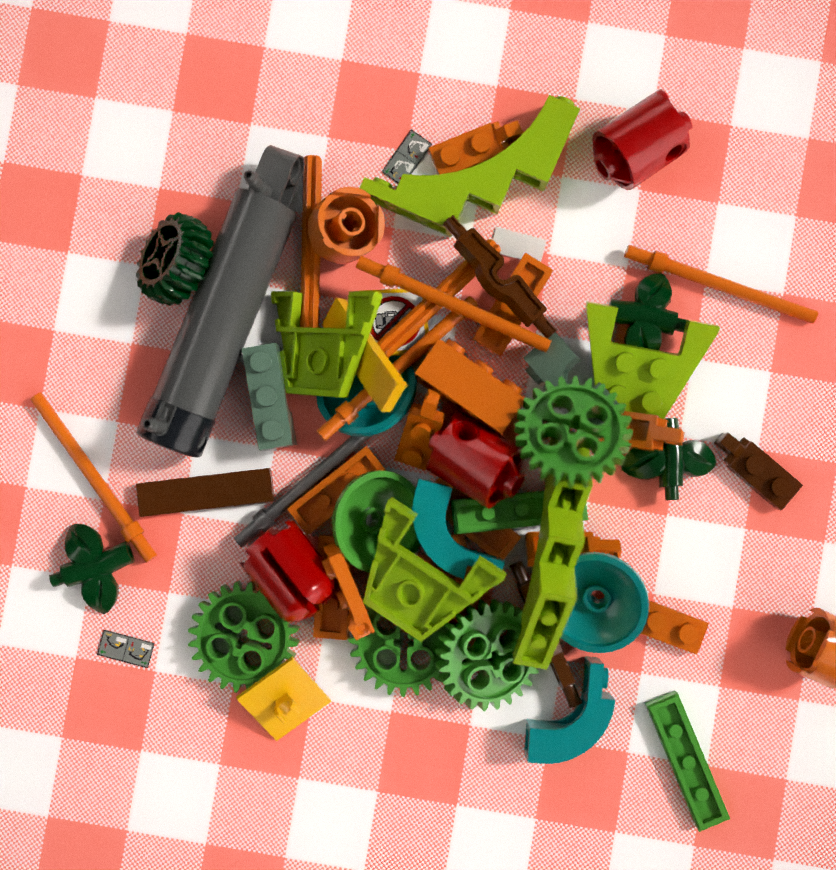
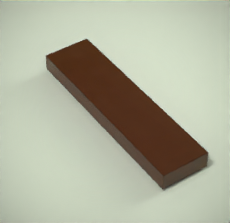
M271 468L136 483L139 517L275 501Z

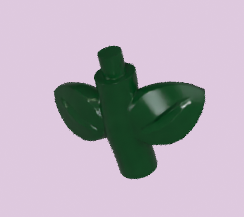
M655 273L643 278L635 287V301L610 299L609 305L618 307L615 324L630 325L625 333L624 344L660 350L663 339L662 333L673 335L674 331L684 333L687 319L678 318V312L665 309L671 303L672 288L664 274Z
M664 418L668 420L667 427L679 429L678 418ZM688 440L683 442V446L664 444L662 451L632 448L626 454L621 470L627 475L638 479L649 480L659 477V487H664L665 501L679 500L678 487L683 486V474L690 477L706 475L716 466V459L712 450L705 443L698 440Z
M73 524L67 532L64 543L66 555L72 562L61 565L59 572L49 575L50 583L54 588L63 584L67 587L81 584L80 593L86 604L95 611L106 614L113 608L119 595V585L112 573L135 562L133 551L129 543L124 541L103 552L104 546L101 535L95 529L85 524Z

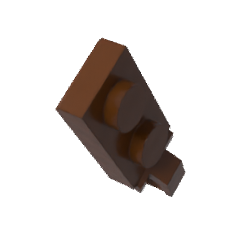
M727 432L722 433L714 442L716 446L727 454L723 460L727 464L726 467L775 509L782 511L802 488V483L755 443L745 437L738 441Z

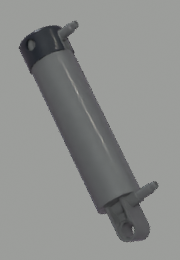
M269 145L264 150L256 171L247 170L244 172L243 177L249 188H238L235 191L211 250L213 256L208 262L210 268L205 271L203 275L204 280H200L198 283V290L194 292L152 396L150 395L137 427L136 433L139 437L194 458L202 456L215 425L216 415L241 356V348H244L297 218L296 213L289 206L304 171L305 164L302 155Z

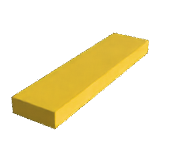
M335 298L322 323L324 328L346 327L348 305L346 299ZM370 334L356 376L381 412H391L407 384Z

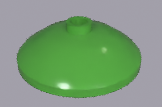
M384 470L366 472L353 479L338 497L332 516L333 538L336 546L341 550L344 559L353 567L370 573L378 545L379 531L384 520L385 506L391 497L412 510L416 487L404 476ZM370 514L372 517V521L369 525H367L366 519L367 516ZM412 523L401 540L400 545L415 554L420 546V542Z

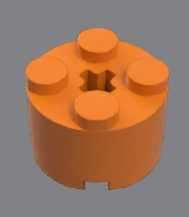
M342 187L327 195L315 206L308 220V236L312 249L318 256L333 263L347 264L358 260L361 255L368 254L376 247L384 234L385 219L383 211L370 198V194L360 188Z
M812 608L810 611L814 613L807 618L801 615L789 632L785 650L791 652V661L786 659V664L791 671L828 688L836 689V615L821 608Z

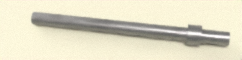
M351 436L271 506L266 510L262 508L252 517L253 521L233 537L240 547H244L261 531L266 532L275 524L274 520L371 436Z

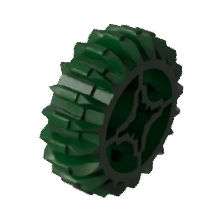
M177 212L174 215L169 214L165 221L161 220L158 223V227L151 230V236L148 240H145V247L140 251L141 258L137 262L139 269L136 272V277L138 278L137 287L141 288V293L146 295L147 298L162 305H179L183 299L188 300L190 298L191 291L198 290V283L200 280H204L203 275L210 268L208 262L213 256L210 250L214 244V241L211 240L212 232L207 229L206 225L202 224V221L193 216Z

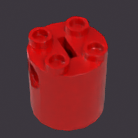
M658 89L594 132L592 142L595 167L605 180L609 181L612 179L619 187L627 191L632 190L688 151L690 148L688 131L693 128L692 121L687 113L677 111L664 90Z
M457 411L452 416L449 425L443 432H435L429 441L428 448L432 450V453L427 462L426 470L488 509L494 507L503 499L512 498L524 482L525 474L520 471L524 459L520 458L522 448L461 411Z

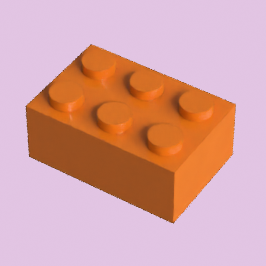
M438 339L414 374L417 382L426 389L429 388L441 392L440 398L453 408L470 416L496 433L503 434L518 409L524 403V397L520 395L523 390L508 379L501 382L491 374L494 370L483 361L476 359L475 362L469 360L463 355L465 350L456 342L448 339L445 343Z

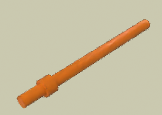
M629 244L624 253L625 258L648 265V269L661 274L665 271L811 324L818 317V311L669 259L668 254L657 250L652 253Z
M362 255L358 259L357 269L379 278L380 283L393 288L395 285L546 353L552 340L400 273L401 269L391 264L384 266Z
M468 296L464 300L465 302L478 307V304L473 297ZM451 311L392 365L401 375L434 346L438 339L443 338L465 317ZM364 388L349 402L344 401L335 409L336 414L316 431L324 441H327L343 425L347 424L349 426L359 417L358 412L373 400Z
M40 392L31 397L30 400L122 528L120 533L126 542H131L146 563L154 559L157 554L144 537L143 533L145 531L138 521H133L43 393Z

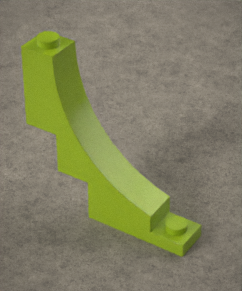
M549 95L542 110L528 129L505 150L480 164L457 172L439 175L402 174L396 190L391 189L392 185L381 178L374 177L371 180L364 177L359 188L370 194V198L376 205L452 237V234L443 226V223L449 217L454 215L459 221L467 202L498 215L513 179L544 192L580 108L574 106V102L566 97Z
M550 439L549 446L559 444L556 439ZM580 448L577 450L583 457H590L589 449ZM549 474L545 478L538 545L530 585L521 616L522 630L513 651V664L547 670L576 603L575 565L585 543L582 513L593 488L592 477L589 479L587 488L582 486L580 480H575L572 489L568 488L567 479L562 478L560 483L554 486L553 475Z

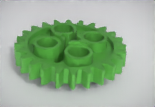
M574 375L571 384H566L564 378L560 376L558 386L556 387L547 380L545 381L544 392L536 387L533 388V399L526 397L523 399L524 409H518L517 420L520 422H516L514 432L520 434L516 436L515 445L523 447L520 451V458H531L528 469L531 471L540 467L541 480L545 479L549 474L553 475L554 486H557L562 478L567 479L569 489H572L575 480H580L582 486L587 488L590 477H593L598 484L602 483L603 471L613 476L616 470L615 464L622 466L626 458L623 454L629 453L631 443L628 440H631L633 430L626 428L630 425L631 416H621L625 411L626 404L614 405L617 397L616 392L607 396L604 395L605 384H601L597 389L592 388V378H588L584 385H580L576 375ZM556 407H563L567 409L569 413L558 414L553 409ZM596 417L601 419L603 424L594 425L587 419ZM571 429L577 430L575 434L569 432ZM551 437L556 439L559 444L549 446L544 444L542 439ZM580 448H587L591 450L594 455L590 457H583L577 452V450Z
M238 580L234 582L233 591H231L227 584H224L220 587L221 596L215 591L209 593L208 596L211 603L202 601L198 604L204 613H195L191 617L199 625L188 629L189 633L197 635V638L188 643L189 647L198 648V652L191 659H202L204 662L198 671L203 672L209 669L211 671L208 679L209 682L214 681L217 677L221 678L220 689H224L229 682L233 683L234 693L240 690L242 684H245L246 689L284 663V659L295 658L296 653L289 649V647L298 646L300 642L297 638L291 637V634L298 632L300 627L298 625H290L289 622L281 619L260 590H255V584L252 580L248 582L246 589H243L242 583ZM229 606L240 608L243 614L242 621L235 622L229 618L227 612ZM260 619H268L273 623V634L268 635L260 631L258 626ZM221 623L229 630H221L217 628L216 624ZM243 629L248 631L247 637L249 639L246 643L240 641L242 635L239 633ZM224 638L227 640L230 647L229 652L222 653L218 651L215 647V639ZM259 642H267L271 644L272 649H267L263 644ZM246 652H257L261 657V664L257 666L249 664L246 660Z
M493 598L489 606L481 599L478 603V610L468 605L466 607V616L463 617L459 613L456 614L455 617L458 621L456 625L451 623L445 624L450 633L448 636L439 635L438 638L445 646L435 649V653L442 660L434 664L442 672L438 679L445 685L444 689L459 704L465 703L471 710L477 705L482 711H486L490 702L496 710H499L500 700L502 699L509 705L512 704L511 694L514 692L522 697L523 692L520 687L523 684L532 686L528 676L529 674H538L539 671L534 667L513 664V651L522 630L521 616L523 610L517 606L514 608V605L508 601L502 604ZM507 630L506 635L499 640L500 635ZM476 637L474 644L467 648L469 641ZM510 663L509 667L503 671L504 667ZM479 670L478 675L471 680L472 675Z
M366 605L368 609L367 614L375 632L359 640H355L353 635L348 639L349 643L358 645V647L351 650L350 657H361L356 663L355 669L359 670L365 667L367 669L363 680L367 681L375 677L374 689L376 690L383 683L388 685L387 695H391L394 688L397 687L400 689L401 697H405L407 688L412 687L413 692L417 696L419 695V685L424 684L429 691L432 690L431 679L435 678L440 681L438 676L441 674L434 663L442 660V658L435 653V649L445 646L438 637L439 635L448 636L450 633L445 624L422 642L407 633L408 639L414 641H408L407 668L402 670L400 668L401 643L395 640L400 639L401 628L396 626L389 631L383 630L378 625V619L382 615ZM388 649L395 653L396 660L391 664H383L379 661L377 654L382 650ZM417 650H425L429 653L430 659L427 663L419 665L413 662L411 655Z

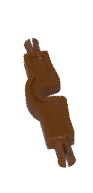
M454 215L443 223V226L456 238V242L453 245L454 248L472 266L478 282L490 296L505 303L526 327L534 324L545 338L548 339L558 330L543 315L547 311L546 306L536 297L520 275H513L506 280L498 277L497 272L504 265V257L475 228H470L467 231Z
M519 560L510 564L509 567L515 577L517 589L525 605L530 579L523 561ZM559 642L550 661V666L558 685L563 690L569 704L568 706L573 708L582 704V700L575 687L576 682Z

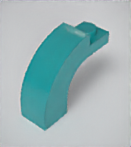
M419 478L412 508L418 515L413 524L417 538L431 560L446 572L464 579L467 566L473 567L480 555L503 570L505 561L502 558L468 549L457 543L449 534L446 526V510L453 488Z
M585 656L581 695L582 704L576 706L570 714L558 720L526 719L524 754L527 763L554 764L569 761L588 751L602 737L611 721L615 699L609 692L602 691V688L607 689L609 672L608 668H604V663L598 657Z

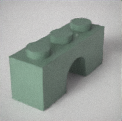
M555 332L548 338L552 341L546 353L534 348L523 358L529 365L525 371L538 385L542 381L545 383L548 380L556 387L558 386L560 376L568 384L570 370L581 361L566 342ZM599 382L593 388L597 389L601 383ZM605 388L603 394L607 396V395H609L610 393H609V391ZM596 417L587 419L594 425L603 424L602 420Z
M277 343L241 348L258 449L260 451H267L297 445L293 415L289 410L279 352L281 347Z

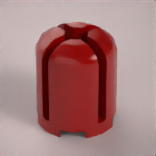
M287 521L286 523L289 528L275 535L268 531L258 538L245 551L249 558L246 562H239V564L281 619L287 622H298L320 610L319 603L326 605L333 598L338 587L337 578L330 579L322 563L324 559L294 521Z

